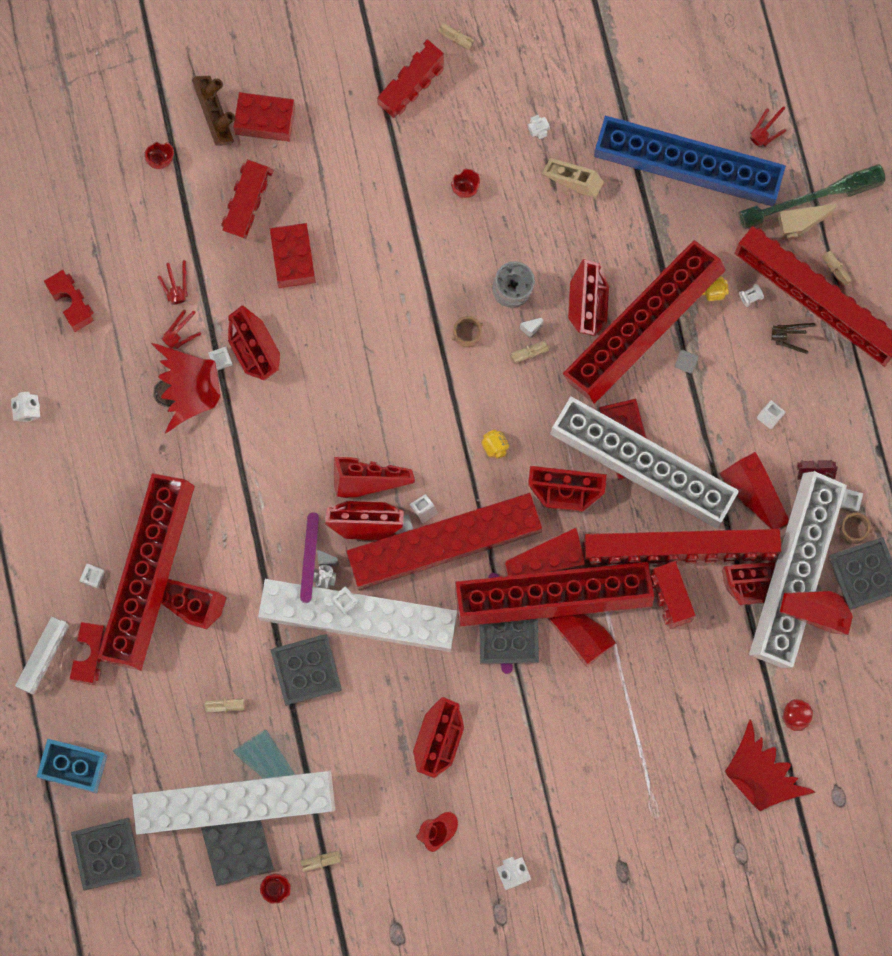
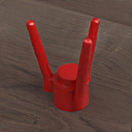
M785 106L773 116L764 128H760L769 112V108L765 110L755 129L750 133V140L756 146L761 147L763 145L766 147L771 141L787 131L784 128L768 138L769 133L767 130L785 110Z
M186 260L182 261V289L181 286H176L170 263H166L172 285L170 292L161 276L157 278L167 296L168 302L171 301L172 305L183 303L186 301L185 297H188Z
M183 310L171 327L163 334L164 336L161 339L169 348L175 347L178 349L183 344L201 335V332H197L179 342L181 337L177 333L194 316L195 311H192L174 330L186 313V310Z

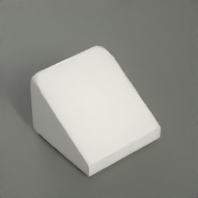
M538 318L520 324V329L530 338L543 326V319Z
M771 400L757 416V419L769 429H772L786 412Z
M426 494L410 504L421 523H425L438 514L434 504Z

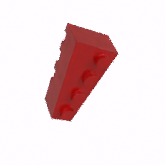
M428 39L423 43L425 48L420 53L416 51L412 56L413 59L410 65L404 66L397 76L398 79H393L377 97L378 105L393 118L401 115L406 110V105L410 101L414 102L419 96V92L422 89L428 88L432 82L431 80L435 76L438 77L444 70V53Z
M248 159L246 163L242 164L240 181L237 180L234 186V198H231L228 203V215L224 216L221 223L222 231L247 239L255 219L253 212L257 211L261 204L260 194L264 193V191L266 192L268 187L267 177H272L274 170Z
M577 527L506 560L504 564L506 576L584 568L585 562Z

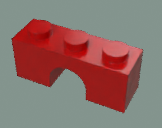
M61 270L44 280L47 289L55 301L65 297L72 300L71 306L63 311V314L74 332L94 321L91 316L94 312L89 304L85 305L82 299H84V296L80 289L75 290L72 285L75 281L70 273L66 275L64 270Z
M81 622L77 641L80 644L90 646L91 653L84 661L73 660L70 674L72 682L96 685V681L100 680L101 670L99 669V664L103 661L98 659V654L106 631L105 626Z

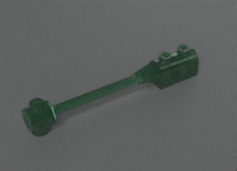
M877 164L845 175L827 188L765 209L754 206L739 211V219L744 229H750L752 226L755 227L762 224L765 216L827 195L847 193L848 197L883 186L885 173L882 166Z

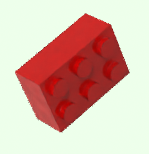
M239 92L233 125L235 135L290 142L295 114L294 99Z
M307 223L270 228L278 288L316 283Z
M676 561L653 568L650 574L652 587L657 592L655 598L658 607H662L664 611L662 618L665 625H669V628L672 629L692 622L696 615Z

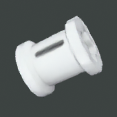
M754 284L753 288L745 292H739L741 301L746 307H749L750 303L758 299H764L762 290L757 284Z

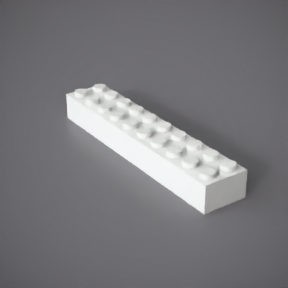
M573 397L569 398L550 432V435L716 529L723 521L739 492L737 489Z
M815 471L803 473L781 546V553L777 559L750 649V656L781 668H793L806 623L780 612L784 593L816 591L847 485Z
M265 579L258 615L260 621L451 652L457 610L352 593L358 600V603L343 614L331 601V598L339 591L313 587L312 600L309 603H303L300 600L301 585Z
M331 770L132 795L136 835L336 810Z

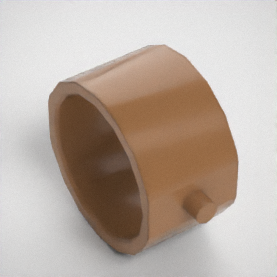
M471 316L461 317L454 325V337H452V340H456L457 344L462 347L469 348L475 346L481 339L483 323H479L476 318ZM463 323H472L478 328L479 334L474 340L464 341L457 336V328Z
M851 513L844 518L841 524L838 523L842 538L851 544L862 542L873 531V529H870L869 519L861 513ZM850 518L861 520L866 528L865 535L861 538L850 537L845 531L846 520Z

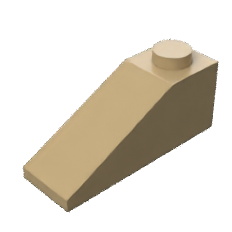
M550 158L542 172L543 176L580 194L596 198L604 183L595 170Z
M836 204L780 212L778 223L781 238H787V240L797 239L798 236L803 235L833 214Z

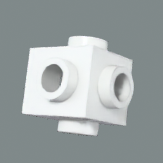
M20 392L18 396L11 399L13 421L31 422L40 417L38 395H32L30 392Z
M510 857L502 861L504 865L497 867L505 890L531 880L522 857L514 860V857Z

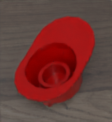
M444 812L435 819L425 820L421 824L416 838L425 845L428 851H437L455 835L458 828L456 815L452 812Z

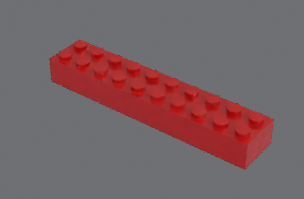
M752 226L738 243L734 254L885 367L892 359V330L887 327V324L883 320L872 316L871 311L867 308H862L856 304L857 302L854 298L844 295L838 286L828 283L822 274H816L812 271L807 263L796 259V256L791 251H786L780 247L781 245L778 241L768 238L762 229Z
M693 240L563 372L567 382L595 404L726 271L721 259Z
M151 474L98 654V659L108 664L142 671L195 488L186 479Z
M527 493L346 550L358 591L540 534L542 533V526L531 493Z
M780 529L585 534L583 540L584 562L590 567L600 566V563H608V566L619 565V563L631 564L639 562L657 565L658 562H666L668 564L676 561V564L677 561H685V564H696L697 561L712 564L716 563V560H723L724 563H734L735 560H743L745 563L754 562V559H762V562H773L781 553Z
M648 562L455 581V599L459 627L652 607L654 600Z

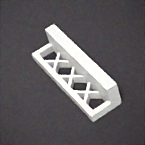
M51 616L15 685L17 688L34 695L70 627L66 622Z

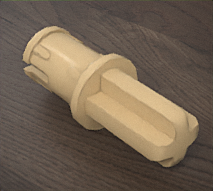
M444 23L438 30L440 34L451 39L452 43H457L467 50H470L475 41L461 33V30L457 31Z
M832 251L827 252L821 257L830 268V273L836 276L842 286H846L851 282V278L842 267L843 264L839 263Z
M542 341L531 346L526 345V348L511 352V357L514 364H517L529 358L533 359L534 356L547 352L549 348L546 341Z
M243 698L205 701L206 712L224 711L226 713V711H244Z
M334 851L323 855L317 854L316 857L300 860L301 866H303V872L317 868L323 869L324 866L339 863L341 858L339 852Z

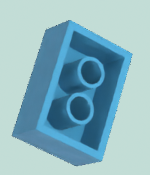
M47 739L37 778L97 794L108 755Z

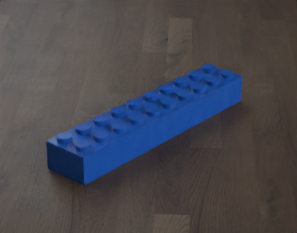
M606 115L594 152V157L772 207H774L786 167L783 164Z

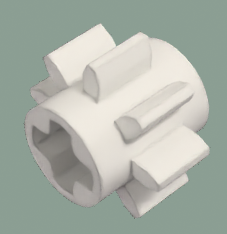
M539 115L531 117L530 123L527 124L531 136H538V139L546 137L547 131L550 130L547 119L545 117L541 118Z
M321 565L319 569H314L313 582H316L318 588L328 589L330 585L334 586L337 573L333 572L332 567Z

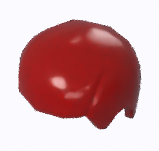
M156 141L146 148L144 152L145 161L154 169H164L172 162L174 149L168 142L160 144Z
M467 168L463 169L460 174H455L451 182L452 191L460 198L474 196L480 187L479 174Z
M793 699L786 704L782 720L787 728L793 731H802L810 725L813 718V710L809 703L802 699Z
M270 874L260 884V894L270 904L282 903L290 895L291 885L287 878L281 874Z

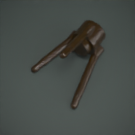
M816 324L773 325L771 341H776L775 345H782L808 354L807 350L783 342V340H787V334L807 333L806 330L791 329L813 327Z

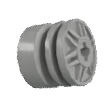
M518 261L502 265L497 271L492 285V292L496 301L508 308H515L525 304L535 284L534 274L527 265ZM511 284L513 287L516 286L515 290H513V288H509V285Z

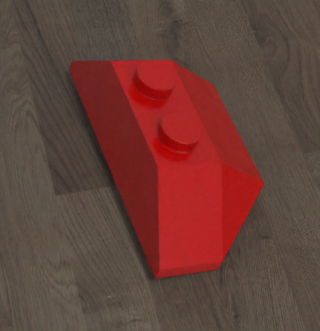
M587 259L581 261L570 281L568 319L578 333L596 336L607 324L609 285L601 270L600 263Z
M244 305L240 306L228 316V342L245 374L263 381L267 380L279 371L280 352L264 322Z
M530 466L528 486L545 508L584 512L605 494L607 474Z
M345 501L326 509L325 525L344 539L381 540L403 528L404 511L398 510L395 506L386 502Z
M775 562L724 566L722 575L726 590L740 606L765 603L776 566Z
M441 697L425 714L413 749L417 772L431 778H436L440 773L452 766L464 731L459 703Z

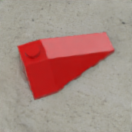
M756 452L738 460L720 473L724 483L739 491L736 497L770 529H779L788 524L789 518Z
M334 457V488L336 496L341 498L359 497L415 483V477L412 469L393 465L381 467L376 465L377 462L370 461V464L359 462V458Z
M168 579L161 604L183 619L187 624L207 630L221 616L227 597L217 591Z
M832 591L784 593L780 608L781 613L829 633L849 635L853 615L844 597Z
M584 614L548 618L586 667L617 644L604 627Z

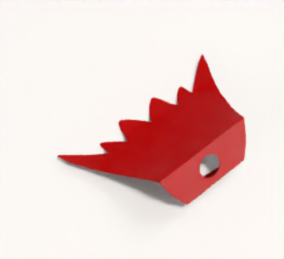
M151 343L154 348L168 359L160 360V363L171 369L158 376L163 382L172 385L162 394L161 398L176 401L168 409V412L176 411L166 428V434L189 418L215 408L221 396L216 361L198 358Z
M749 719L742 741L725 773L752 805L761 812L786 800L816 793L812 789L793 785L799 779L798 777H784L791 764L787 762L774 764L776 747L762 751L763 738L761 737L755 742L753 724L751 719Z

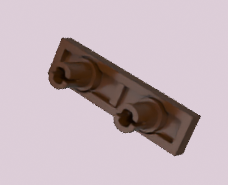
M195 76L192 82L215 146L231 145L234 139L229 125L235 120V115L232 112L224 113L217 92L223 87V82L218 78L212 80L211 76Z

